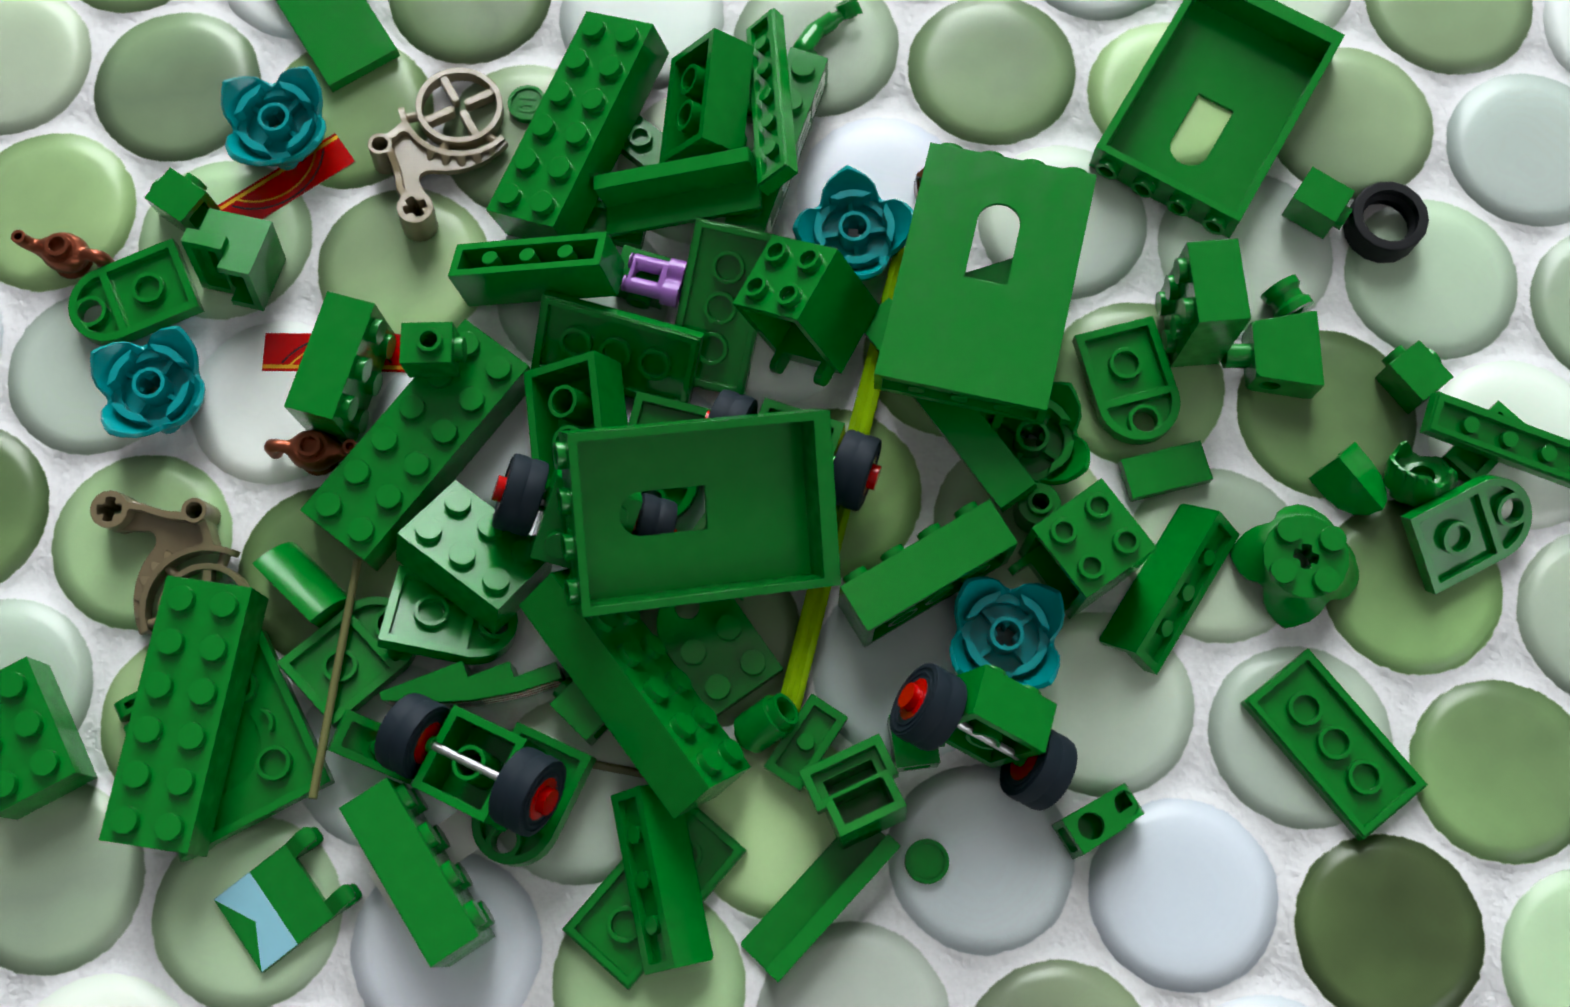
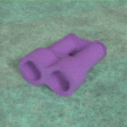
M632 252L628 261L630 271L622 279L621 290L658 299L661 305L677 308L687 261L672 258L671 261H666ZM639 271L659 275L660 277L658 282L638 278L636 274Z

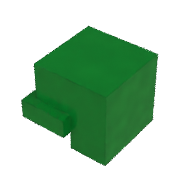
M209 208L200 229L186 228L181 239V243L202 288L234 294L231 299L233 305L264 311L286 262V257L273 222Z
M880 734L874 735L799 771L802 782L818 815L825 812L843 850L906 820L907 805L894 781L895 778L899 777V773Z

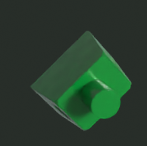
M1317 311L1268 318L1250 323L1242 334V344H1233L1221 360L1223 368H1244L1245 386L1250 391L1312 399L1324 386Z

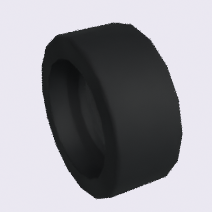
M1392 181L1377 182L1364 188L1350 205L1353 210L1343 224L1345 239L1352 250L1364 259L1377 263L1395 262L1406 257L1426 234L1429 224L1427 206L1419 194L1406 185ZM1374 204L1392 207L1406 221L1407 235L1400 241H1387L1377 237L1370 232L1364 222V210L1369 205Z

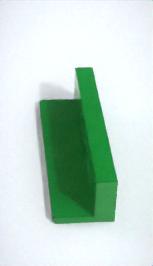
M748 146L594 176V191L607 207L606 232H608L610 237L695 223L696 218L711 220L756 212L762 208L761 191L757 187L756 160Z
M1184 503L1179 505L1155 546L1157 548L1147 558L1101 634L1099 641L1103 645L1126 652L1144 671L1155 675L1159 673L1240 535L1220 511Z
M649 785L636 786L611 795L644 975L712 960L713 952L685 814L673 819Z
M880 832L843 850L836 837L742 940L741 946L774 980L779 982L895 854L901 845L889 834L885 836Z

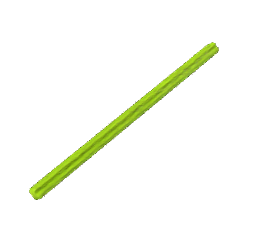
M905 247L891 258L880 304L889 297L891 300L893 298ZM871 342L848 430H855L865 435H870L881 391L874 389V372L879 353ZM836 505L840 555L851 510ZM831 586L807 589L781 689V693L793 701L798 713L801 710Z

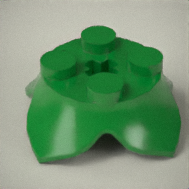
M1053 382L1043 425L980 411L1036 483L1053 486L1067 484L1088 471L1090 449L1087 442L1080 438L1077 433L1082 417L1081 403L1072 383ZM1029 434L1038 438L1036 441L1037 447L1025 445L1021 435H1024L1026 438H1028Z
M1296 504L1282 508L1276 513L1273 521L1255 526L1246 531L1229 552L1238 573L1246 580L1262 586L1263 604L1267 613L1284 629L1310 622L1321 613L1329 601L1342 600L1348 597L1359 581L1356 557L1350 546L1346 543L1347 538L1344 531L1334 526L1325 515L1306 505ZM1302 553L1308 559L1309 565L1305 568L1300 567L1301 562L1299 559L1294 558V555Z

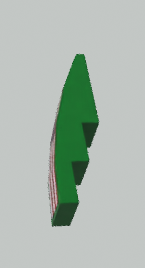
M463 661L380 691L379 694L381 700L390 706H393L405 695L418 693L445 705L447 708H452L453 705L461 708L479 707L523 699L555 689L565 680V676L557 662L518 675L517 669L508 661L473 675L471 668Z

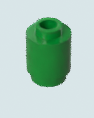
M1036 483L1037 488L1014 506V521L1026 533H1029L1034 525L1061 507L1058 493L1047 484Z
M785 694L766 695L735 718V738L744 749L753 753H761L793 731L794 724L799 720L798 710L793 701Z

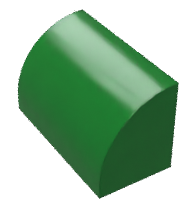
M294 542L280 544L264 553L252 563L318 628L322 627L345 607L347 592Z

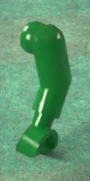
M845 0L836 4L835 8L837 11L833 13L829 11L806 26L793 44V48L817 54L813 47L824 36L833 32L842 21L863 13L858 1Z

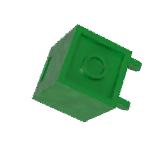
M772 235L733 301V305L774 351L775 354L769 364L771 372L783 373L790 360L817 367L813 380L816 385L823 387L829 383L834 372L839 374L843 372L879 307V304L837 248Z
M1101 478L1034 525L1018 551L1022 558L1012 564L1007 570L1014 576L1029 566L1043 585L1053 587L1061 592L1064 613L1070 620L1135 573L1157 547Z

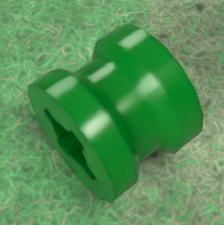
M1291 275L1278 281L1260 296L1265 305L1273 308V317L1303 313L1314 303L1309 294H1303L1300 290V280L1296 275Z

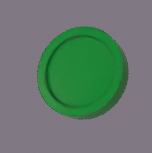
M523 85L513 90L508 98V109L511 116L520 123L530 124L544 96L543 91L532 85Z
M921 839L908 848L904 863L907 873L913 880L921 884H933L945 876L949 867V857L946 849L939 842L932 839Z

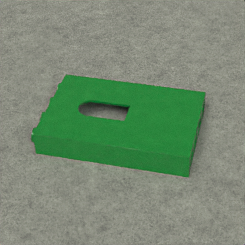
M1183 0L1095 147L1089 166L1096 169L1102 177L1111 180L1115 179L1131 187L1137 195L1160 202L1172 213L1178 216H1187L1202 224L1208 232L1223 235L1230 239L1345 34L1276 0ZM1197 96H1200L1232 112V115L1205 161L1198 165L1190 166L1178 162L1173 157L1170 145Z
M930 142L874 372V389L1043 425L1048 410L1097 175L1087 173L1078 167L1060 168L1045 165V163L1037 159L1019 160L1004 157L996 151L978 152L963 149L954 143L937 144ZM994 205H1002L1012 209L1017 214L1020 222L1007 285L965 277L978 217L983 210Z
M805 409L558 431L559 442L553 443V460L556 470H562L563 488L557 489V507L560 516L565 515L567 529V533L561 534L560 545L563 560L569 561L571 578L564 581V592L567 605L573 606V611L581 617L841 585L830 410ZM703 485L707 529L637 536L629 533L621 523V506L627 497L636 492Z

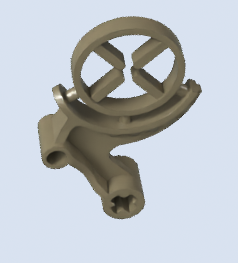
M450 68L431 76L422 85L417 94L416 112L406 114L404 107L398 108L401 123L387 134L377 133L368 140V149L376 171L381 174L393 173L399 196L396 209L404 234L413 241H427L438 230V221L432 200L420 184L424 176L429 174L455 175L473 171L493 161L508 147V142L505 141L504 137L501 135L495 136L502 125L504 117L501 93L488 76L474 69ZM454 81H469L487 89L464 100L466 110L460 111L461 121L470 136L451 137L433 129L456 117L454 108L460 106V101L451 84ZM442 86L452 106L424 117V106L428 97L433 91ZM496 101L497 107L492 121L479 132L467 111H473ZM419 121L424 134L440 147L433 146L416 134L409 123ZM486 142L489 143V144H487V145H485V146H482V147H480V148L473 149V148H476V147H479V146L485 144Z
M112 490L103 491L92 501L90 514L93 521L100 527L121 534L152 532L156 537L155 547L140 569L134 590V615L140 635H149L153 631L156 617L152 618L153 602L158 588L167 575L190 578L203 572L202 580L216 582V571L231 577L238 586L250 587L245 578L228 568L231 556L239 558L241 552L221 546L217 525L221 520V513L217 507L199 498H191L184 502L181 512L166 511L139 503L129 496ZM206 554H220L217 564L198 563L188 566L181 571L176 569L178 565L191 558ZM161 592V595H160V597H159L157 612H158V608H159V604H160L162 592Z

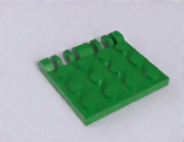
M263 629L261 630L209 850L220 842L309 796L318 743L287 675L277 663L279 658L267 631ZM137 691L114 704L120 722H128L130 720ZM127 723L123 727L125 733L127 732L129 723ZM324 761L319 791L335 783L326 761ZM177 853L180 862H185L198 857L195 855Z

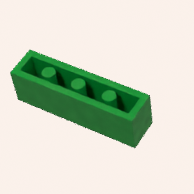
M608 232L457 244L448 278L469 307L541 302L542 294L546 290L578 299L618 296L625 263Z

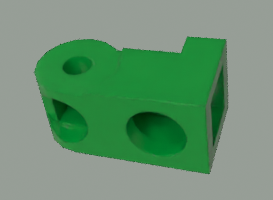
M1123 783L1051 826L1072 859L1088 853L1127 828L1128 824L1141 817L1145 812L1126 783Z

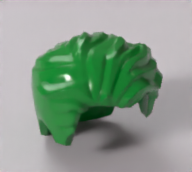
M1406 440L1399 443L1394 452L1389 455L1383 473V481L1388 494L1395 501L1413 507H1419L1454 489L1459 482L1457 480V471L1450 467L1445 460L1437 456L1417 455V453L1412 451L1410 443Z

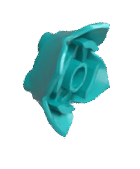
M309 66L290 68L282 72L273 84L253 76L235 77L223 80L221 107L225 118L233 129V133L226 137L225 147L232 160L256 167L272 166L279 167L282 170H292L322 142L327 130L326 122L322 118V89Z
M846 165L827 181L822 190L819 206L816 208H806L798 215L793 225V233L796 240L837 248L860 280L866 281L880 275L887 268L891 257L905 246L914 210L908 204L896 198L889 200L881 199L875 183L866 174ZM857 229L860 236H848L849 230Z
M180 326L159 329L151 335L148 343L144 346L127 341L113 342L90 351L92 379L95 386L107 398V404L101 410V422L109 435L120 438H141L158 432L172 434L181 425L190 420L203 404L206 388L204 381L200 377L198 353L192 340ZM153 385L159 387L154 393L151 394L149 392Z
M988 576L966 579L960 587L954 602V617L957 630L950 642L949 653L955 672L959 675L987 664L1000 667L1006 672V676L1022 685H1029L1038 690L1052 685L1060 668V655L1054 646V641L1062 629L1065 617L1061 592L1040 583H1025L1017 588L1010 589L1004 586L998 579ZM1001 628L1003 632L1010 629L1014 633L1011 639L1012 646H1007L1005 643L1003 645L999 644L996 640L998 633L995 629Z

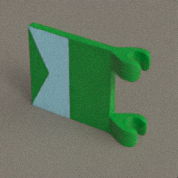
M307 826L300 829L285 845L214 899L261 972H266L332 919L355 905L363 897L356 884H345L325 899L298 859L323 842V835L317 827L310 828Z

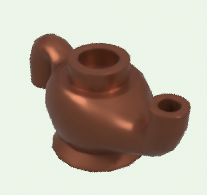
M15 230L11 234V240L15 244L39 256L47 266L67 279H76L84 276L89 272L93 263L100 268L115 261L104 251L89 249L88 244L82 238L72 233L58 232L41 239L33 238L22 230Z
M311 429L298 433L290 440L269 439L264 445V451L272 459H279L285 453L296 466L302 468L307 473L322 476L332 472L338 465V462L342 461L357 443L352 439H347L344 443H341L332 435L322 430Z

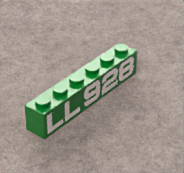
M790 47L787 61L798 163L827 85L828 58ZM753 145L751 152L755 157V147ZM792 178L768 196L761 191V210L728 216L724 224L772 234Z

